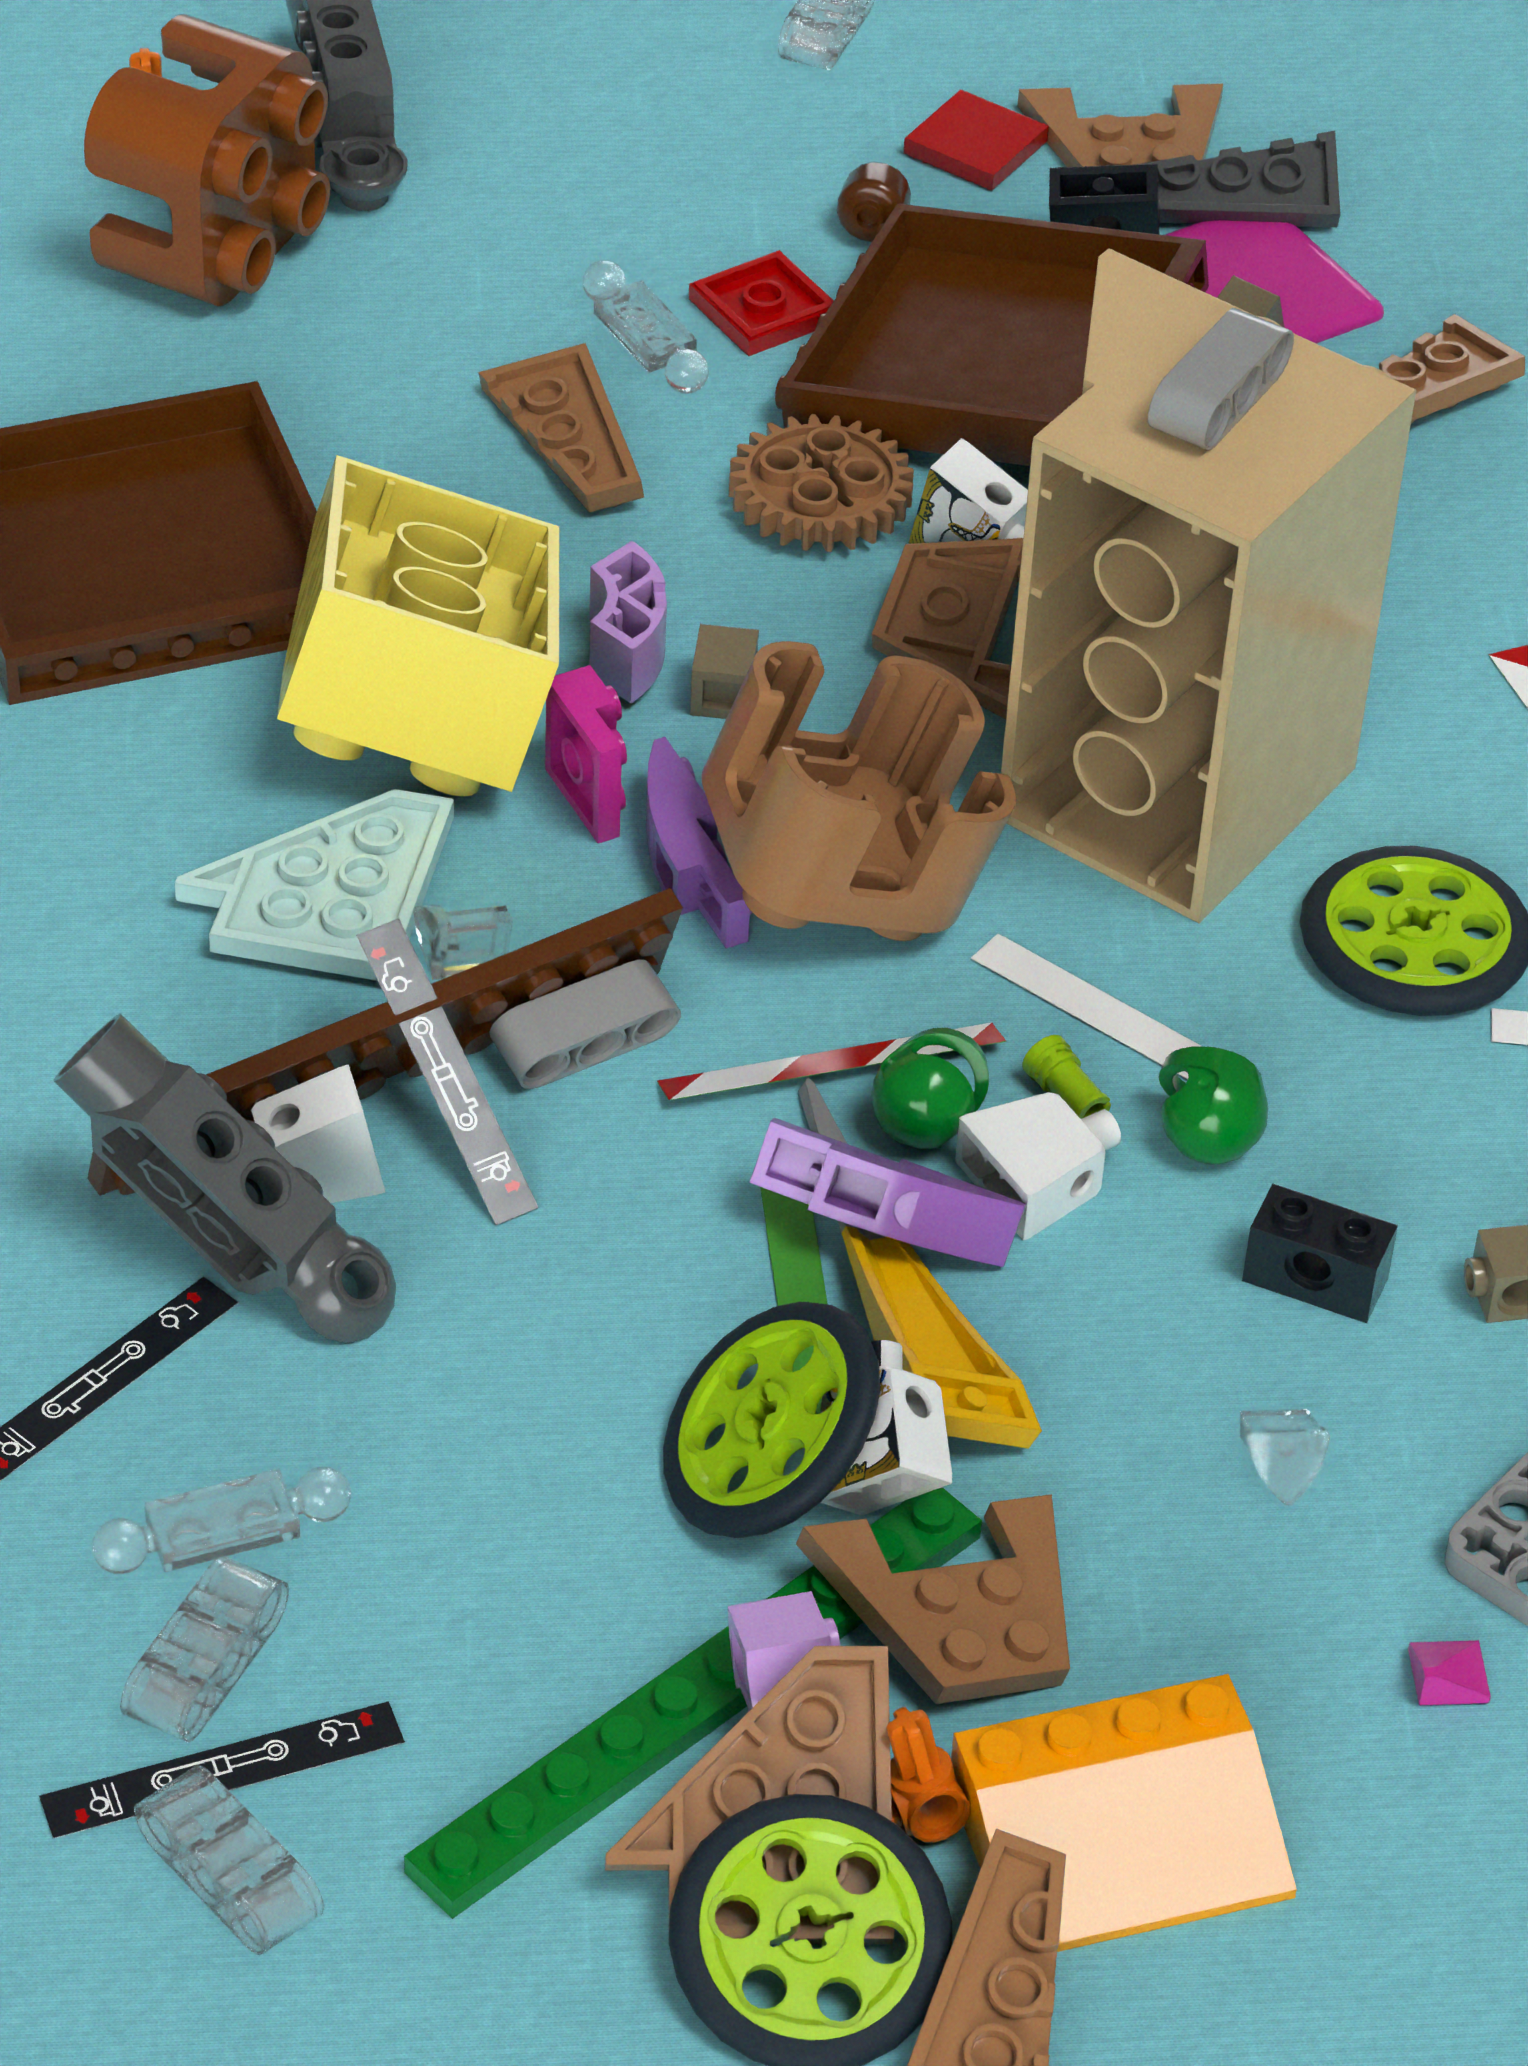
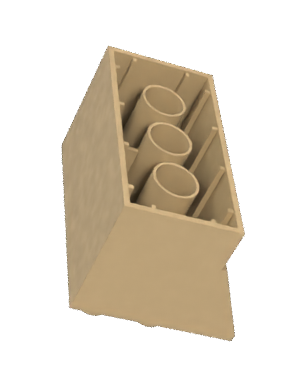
M1108 248L1098 257L1082 396L1033 437L1001 774L1009 775L1016 792V804L1006 824L1200 923L1355 769L1416 389L1390 378L1378 368L1359 364L1294 334L1292 353L1279 379L1212 450L1203 449L1152 428L1148 423L1149 407L1153 395L1163 378L1231 308L1244 310ZM1256 316L1271 323H1274L1276 325H1279L1278 323L1269 318Z

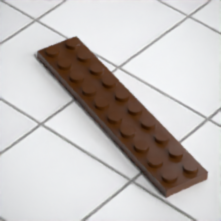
M668 888L432 983L431 985L437 999L398 1015H394L387 1001L206 1075L222 1087L226 1093L227 1102L245 1120L253 1122L255 1121L251 1109L255 1103L348 1064L359 1099H365L379 1091L384 1086L386 1079L404 1071H406L409 1077L423 1075L399 1023L442 1006L465 1054L477 1053L493 1043L489 1031L495 1021L505 1012L518 1005L635 960H646L650 963L656 974H658L683 907L672 889ZM92 1152L87 1179L99 1196L116 1189L122 1195L136 1193L96 1153Z

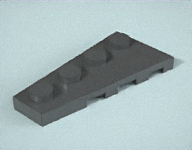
M1335 131L1317 133L1315 141L1294 144L1292 138L1271 141L1270 148L1244 153H1242L1241 147L1220 150L1217 157L1196 160L1194 156L1188 155L1141 163L1158 164L1160 223L1196 224L1204 221L1227 220L1286 222L1298 227L1338 228L1340 200Z

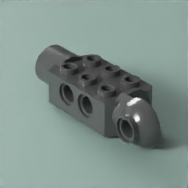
M286 0L296 43L310 61L313 80L322 82L326 86L328 93L326 116L318 135L314 139L316 148L323 147L324 154L320 157V171L328 176L330 188L340 195L343 204L350 209L358 211L378 209L387 202L388 195L404 179L407 172L408 159L402 150L397 148L394 138L392 75L371 0Z
M122 1014L116 1015L97 1031L54 1078V1082L90 1116L93 1152L236 1290L255 1295L263 1290L268 1292L280 1286L295 1301L297 1310L309 1327L330 1340L350 1343L367 1339L384 1326L394 1308L396 1282L390 1263L379 1248L362 1237L349 1235L336 1222V1209L323 1196V1189L319 1182L307 1171L293 1167L275 1149L273 1138L263 1127L253 1121L245 1120L227 1102L225 1091L215 1080L205 1074L197 1073L191 1066L170 1062ZM343 1271L352 1275L357 1282V1299L349 1295L344 1289L342 1283Z

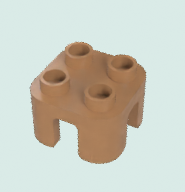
M781 641L765 645L756 653L701 776L703 789L736 880L743 888L742 896L745 904L752 913L763 921L786 929L801 928L810 921L868 927L875 933L888 939L911 941L920 937L922 933H937L950 928L957 921L1016 804V792L1009 775L983 771L976 774L958 812H955L953 805L949 804L951 795L984 729V713L977 698L960 679L945 669L924 660L893 655L884 658L878 664L846 730L838 734L801 731L798 728L824 675V667L818 651L814 645L801 642Z

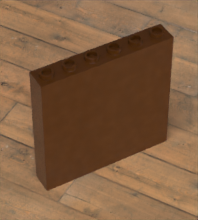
M897 203L885 223H881L878 226L875 238L867 251L861 253L858 257L856 268L847 282L839 286L836 298L828 311L819 317L816 329L808 342L800 346L796 360L786 376L780 377L776 386L775 402L777 408L782 409L784 428H787L788 417L791 416L803 425L808 424L811 414H816L821 424H829L830 420L836 415L840 417L841 426L849 427L857 420L862 421L861 432L865 434L875 429L882 430L881 442L896 440L898 442L897 448L945 454L962 438L991 461L1030 466L1033 437L1082 396L1098 257L1110 248L1206 292L1209 287L1206 240Z
M258 381L0 428V682L9 705L287 650L317 510Z

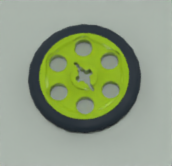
M1384 846L1357 852L1336 862L1319 876L1302 902L1299 923L1303 941L1318 969L1338 988L1362 1002L1388 1011L1417 1016L1452 1015L1478 1009L1506 993L1519 981L1528 966V912L1515 891L1494 872L1471 859L1444 850L1420 846ZM1376 885H1387L1397 890L1399 894L1385 897L1373 893L1369 888ZM1448 889L1457 893L1460 898L1456 900H1442L1432 895L1431 891ZM1358 920L1366 923L1370 929L1361 932L1350 931L1344 928L1340 922ZM1473 927L1483 928L1491 932L1494 937L1482 940L1468 936L1463 930ZM1379 959H1391L1401 964L1403 968L1397 971H1385L1376 967L1373 962ZM1445 962L1454 963L1462 967L1465 972L1459 975H1448L1440 972L1435 966Z
M796 1302L775 1306L747 1319L724 1336L700 1361L680 1392L669 1418L663 1445L666 1483L674 1505L688 1523L708 1534L732 1538L768 1534L793 1523L817 1506L845 1477L862 1451L875 1420L880 1395V1373L877 1356L867 1331L853 1315L833 1305ZM813 1346V1353L807 1364L800 1370L793 1372V1365L798 1355L806 1348ZM758 1364L753 1380L744 1388L737 1390L741 1375L752 1365ZM837 1388V1395L832 1405L826 1411L816 1414L817 1405L822 1396L829 1390ZM725 1423V1430L721 1439L713 1447L705 1450L706 1440L710 1433L717 1426ZM805 1448L804 1457L800 1465L790 1474L783 1475L784 1466L791 1455L799 1449ZM748 1466L747 1476L741 1486L728 1493L730 1479L739 1469Z
M792 1794L760 1801L725 1819L699 1843L680 1873L670 1906L669 1948L677 1981L695 2014L723 2043L752 2061L768 2066H863L897 2048L924 2022L952 1947V1918L944 1887L925 1852L899 1825L868 1806L832 1795ZM784 1844L792 1846L799 1851L805 1865V1869L800 1877L788 1882L777 1881L770 1877L763 1868L762 1857L768 1849ZM852 1857L863 1858L871 1862L878 1874L877 1886L870 1892L861 1895L852 1894L844 1890L836 1876V1869L841 1862ZM729 1901L747 1903L754 1909L758 1917L757 1929L751 1935L744 1938L726 1936L719 1930L715 1922L716 1911L722 1904ZM809 1915L814 1925L825 1923L828 1926L833 1925V1928L824 1933L821 1942L822 1948L813 1949L807 1939L795 1941L792 1938L788 1940L789 1936L797 1932L801 1916ZM877 1926L894 1928L905 1940L906 1953L899 1961L892 1964H882L874 1961L866 1952L864 1936ZM758 1970H767L778 1975L785 1987L783 2001L777 2006L768 2009L758 2008L750 2004L742 1990L743 1981L749 1974ZM838 1982L847 1984L854 1989L860 2003L859 2011L854 2017L846 2021H835L823 2015L818 2007L817 1995L826 1985Z

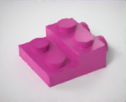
M591 665L555 675L546 698L545 770L599 844L620 837V811L626 807V797L621 784L622 765L627 762V751L622 736L616 730L617 721L622 718V707L618 694L611 685L605 686Z

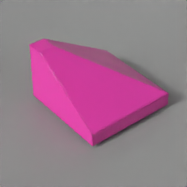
M1479 1640L1409 1642L1408 1652L1419 1705L1479 1704L1490 1702L1491 1696Z

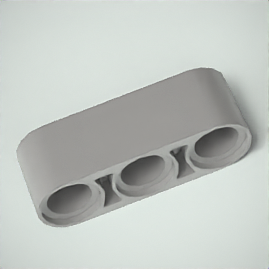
M1231 308L1160 382L1149 407L1148 423L1150 427L1203 449L1212 450L1279 379L1292 353L1294 344L1293 332L1239 309Z
M635 960L518 1005L500 1016L492 1025L489 1033L490 1038L520 1086L525 1089H535L662 1038L678 1024L681 1018V1011L650 963L646 960Z

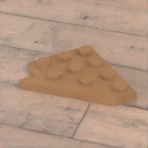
M814 1646L606 1853L605 1871H668V1933L670 1906L680 1873L699 1843L728 1817L760 1801L792 1794L832 1795L865 1805L892 1821L890 1740L886 1729L888 1723H890L888 1646ZM784 1844L773 1846L762 1857L763 1868L770 1877L777 1881H793L800 1877L805 1869L803 1857L792 1846ZM852 1857L845 1859L836 1869L839 1884L844 1890L852 1894L861 1895L868 1893L878 1884L876 1868L871 1862L863 1858ZM729 1901L722 1904L716 1911L715 1922L719 1930L726 1936L744 1938L751 1935L757 1929L758 1917L754 1909L747 1903ZM809 1915L801 1916L797 1932L789 1936L788 1940L792 1938L795 1941L807 1939L811 1945H821L824 1933L833 1928V1925L828 1926L826 1923L814 1925ZM877 1926L871 1929L864 1936V1944H892L894 1941V1928Z

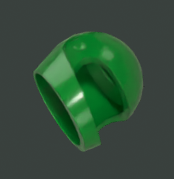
M932 1028L921 1031L909 1038L882 1062L873 1081L870 1098L873 1112L881 1129L896 1142L921 1150L941 1148L944 1143L958 1134L959 1117L976 1112L986 1097L989 1085V1070L986 1056L981 1047L971 1037L950 1028ZM940 1045L960 1053L973 1070L975 1079L974 1092L965 1075L953 1064L934 1055L917 1054V1051L925 1046Z
M1186 1047L1173 1051L1166 1057L1158 1078L1163 1090L1170 1096L1161 1106V1118L1167 1137L1184 1156L1201 1163L1224 1164L1240 1159L1260 1140L1267 1126L1268 1102L1261 1073L1257 1067L1244 1056L1216 1047ZM1182 1071L1187 1072V1082L1185 1083L1184 1081H1182L1178 1077L1177 1073Z

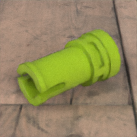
M1047 1036L1035 1043L1026 1053L1022 1062V1068L1033 1081H1036L1043 1091L1059 1094L1080 1119L1103 1109L1110 1110V1098L1102 1093L1080 1068L1081 1061L1072 1052L1070 1045L1062 1036Z

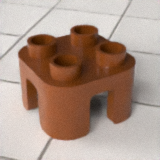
M181 14L172 18L161 29L162 54L166 58L190 65L191 72L196 76L219 84L212 89L200 90L136 68L127 67L119 69L107 80L98 93L89 114L84 138V157L87 169L97 177L163 199L170 207L172 234L108 213L90 229V246L94 260L102 267L215 306H222L230 302L240 291L248 294L257 292L268 278L274 257L295 233L303 236H309L314 233L325 216L330 198V181L326 174L315 171L314 139L318 135L326 116L328 93L326 86L322 82L313 80L312 67L304 53L186 14Z

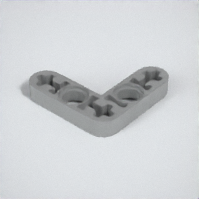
M1527 1452L1454 1524L1449 1532L1445 1551V1565L1448 1572L1456 1580L1528 1626V1595L1524 1594L1517 1586V1583L1521 1580L1528 1579V1520L1516 1521L1508 1518L1499 1508L1504 1504L1512 1502L1521 1503L1528 1507ZM1480 1548H1483V1549L1487 1550V1551L1481 1550V1551L1477 1552L1475 1555L1469 1553V1552L1474 1553V1552L1478 1551Z

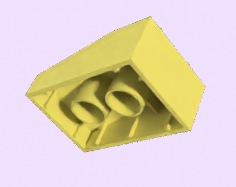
M336 455L314 520L283 667L277 719L294 724L293 734L303 746L329 758L356 760L363 755L365 747L410 760V772L418 781L445 794L472 796L478 792L481 783L512 792L559 666V526Z

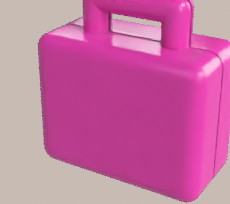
M1214 220L1199 222L1165 234L1166 236L1206 240L1209 287L1205 293L1217 298L1233 275L1280 296L1285 328L1314 343H1319L1381 320L1384 316V308L1380 301L1294 224L1286 222Z

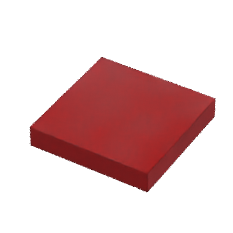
M960 89L904 138L903 153L979 186L993 190L1048 141L1049 125Z
M780 250L689 283V300L748 356L814 332L821 314L826 313L834 302L830 296Z

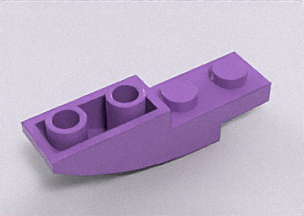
M666 737L655 739L648 763L646 834L653 871L661 890L672 889L683 907L681 915L700 910L726 949L746 943L749 938L750 914L753 913L745 904L742 896L743 888L727 864L725 852L717 841L718 829L706 794L697 783L693 768L688 759L685 757L680 758Z
M777 1118L770 1121L749 1182L809 1205L807 1210L912 1245L1000 1267L1005 1265L1026 1206L1025 1203L913 1162L901 1159L898 1163Z

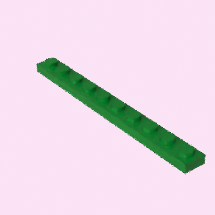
M941 1487L903 1501L872 1523L870 1527L893 1574L941 1567L980 1539L982 1520ZM814 1565L767 1598L771 1599L812 1591L823 1619L831 1617L834 1619L839 1639L863 1623L862 1619ZM729 1626L404 1855V1873L453 1919L746 1708L747 1703L741 1688L736 1689Z

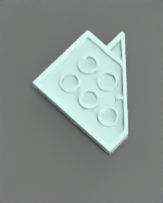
M393 789L178 876L175 881L176 901L219 908L209 933L210 952L378 981L356 935L400 919L410 939L454 819V799Z

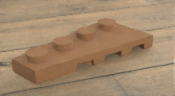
M1453 314L1443 321L1442 332L1436 336L1428 332L1424 333L1413 341V349L1410 353L1402 358L1392 354L1379 363V369L1390 378L1416 389L1412 424L1419 418L1441 409L1454 407L1458 402L1485 391L1496 390L1505 383L1525 376V356L1458 315Z
M586 343L478 372L482 390L589 513L644 498L640 476Z
M998 1828L995 1829L907 2066H1049L1050 2055L1048 2053L1051 2018L1054 2009L1056 1985L1054 1982L1057 1948L1060 1937L1066 1865L1065 1853Z

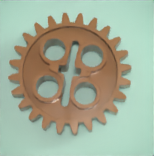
M811 414L808 424L801 425L791 416L788 417L787 428L782 429L770 422L767 423L766 436L757 432H751L749 444H738L737 457H732L730 460L729 497L733 498L734 512H744V524L746 526L760 523L761 537L769 536L775 532L780 533V545L782 546L787 545L795 538L801 540L803 551H808L814 542H821L826 552H832L834 542L842 541L850 550H854L856 538L861 537L867 542L876 543L877 530L891 534L894 531V521H905L906 508L912 506L914 469L908 467L909 456L907 453H897L898 442L896 440L881 442L882 430L880 429L872 430L866 434L861 432L862 421L857 420L849 427L841 426L840 417L835 415L829 424H821L816 414Z

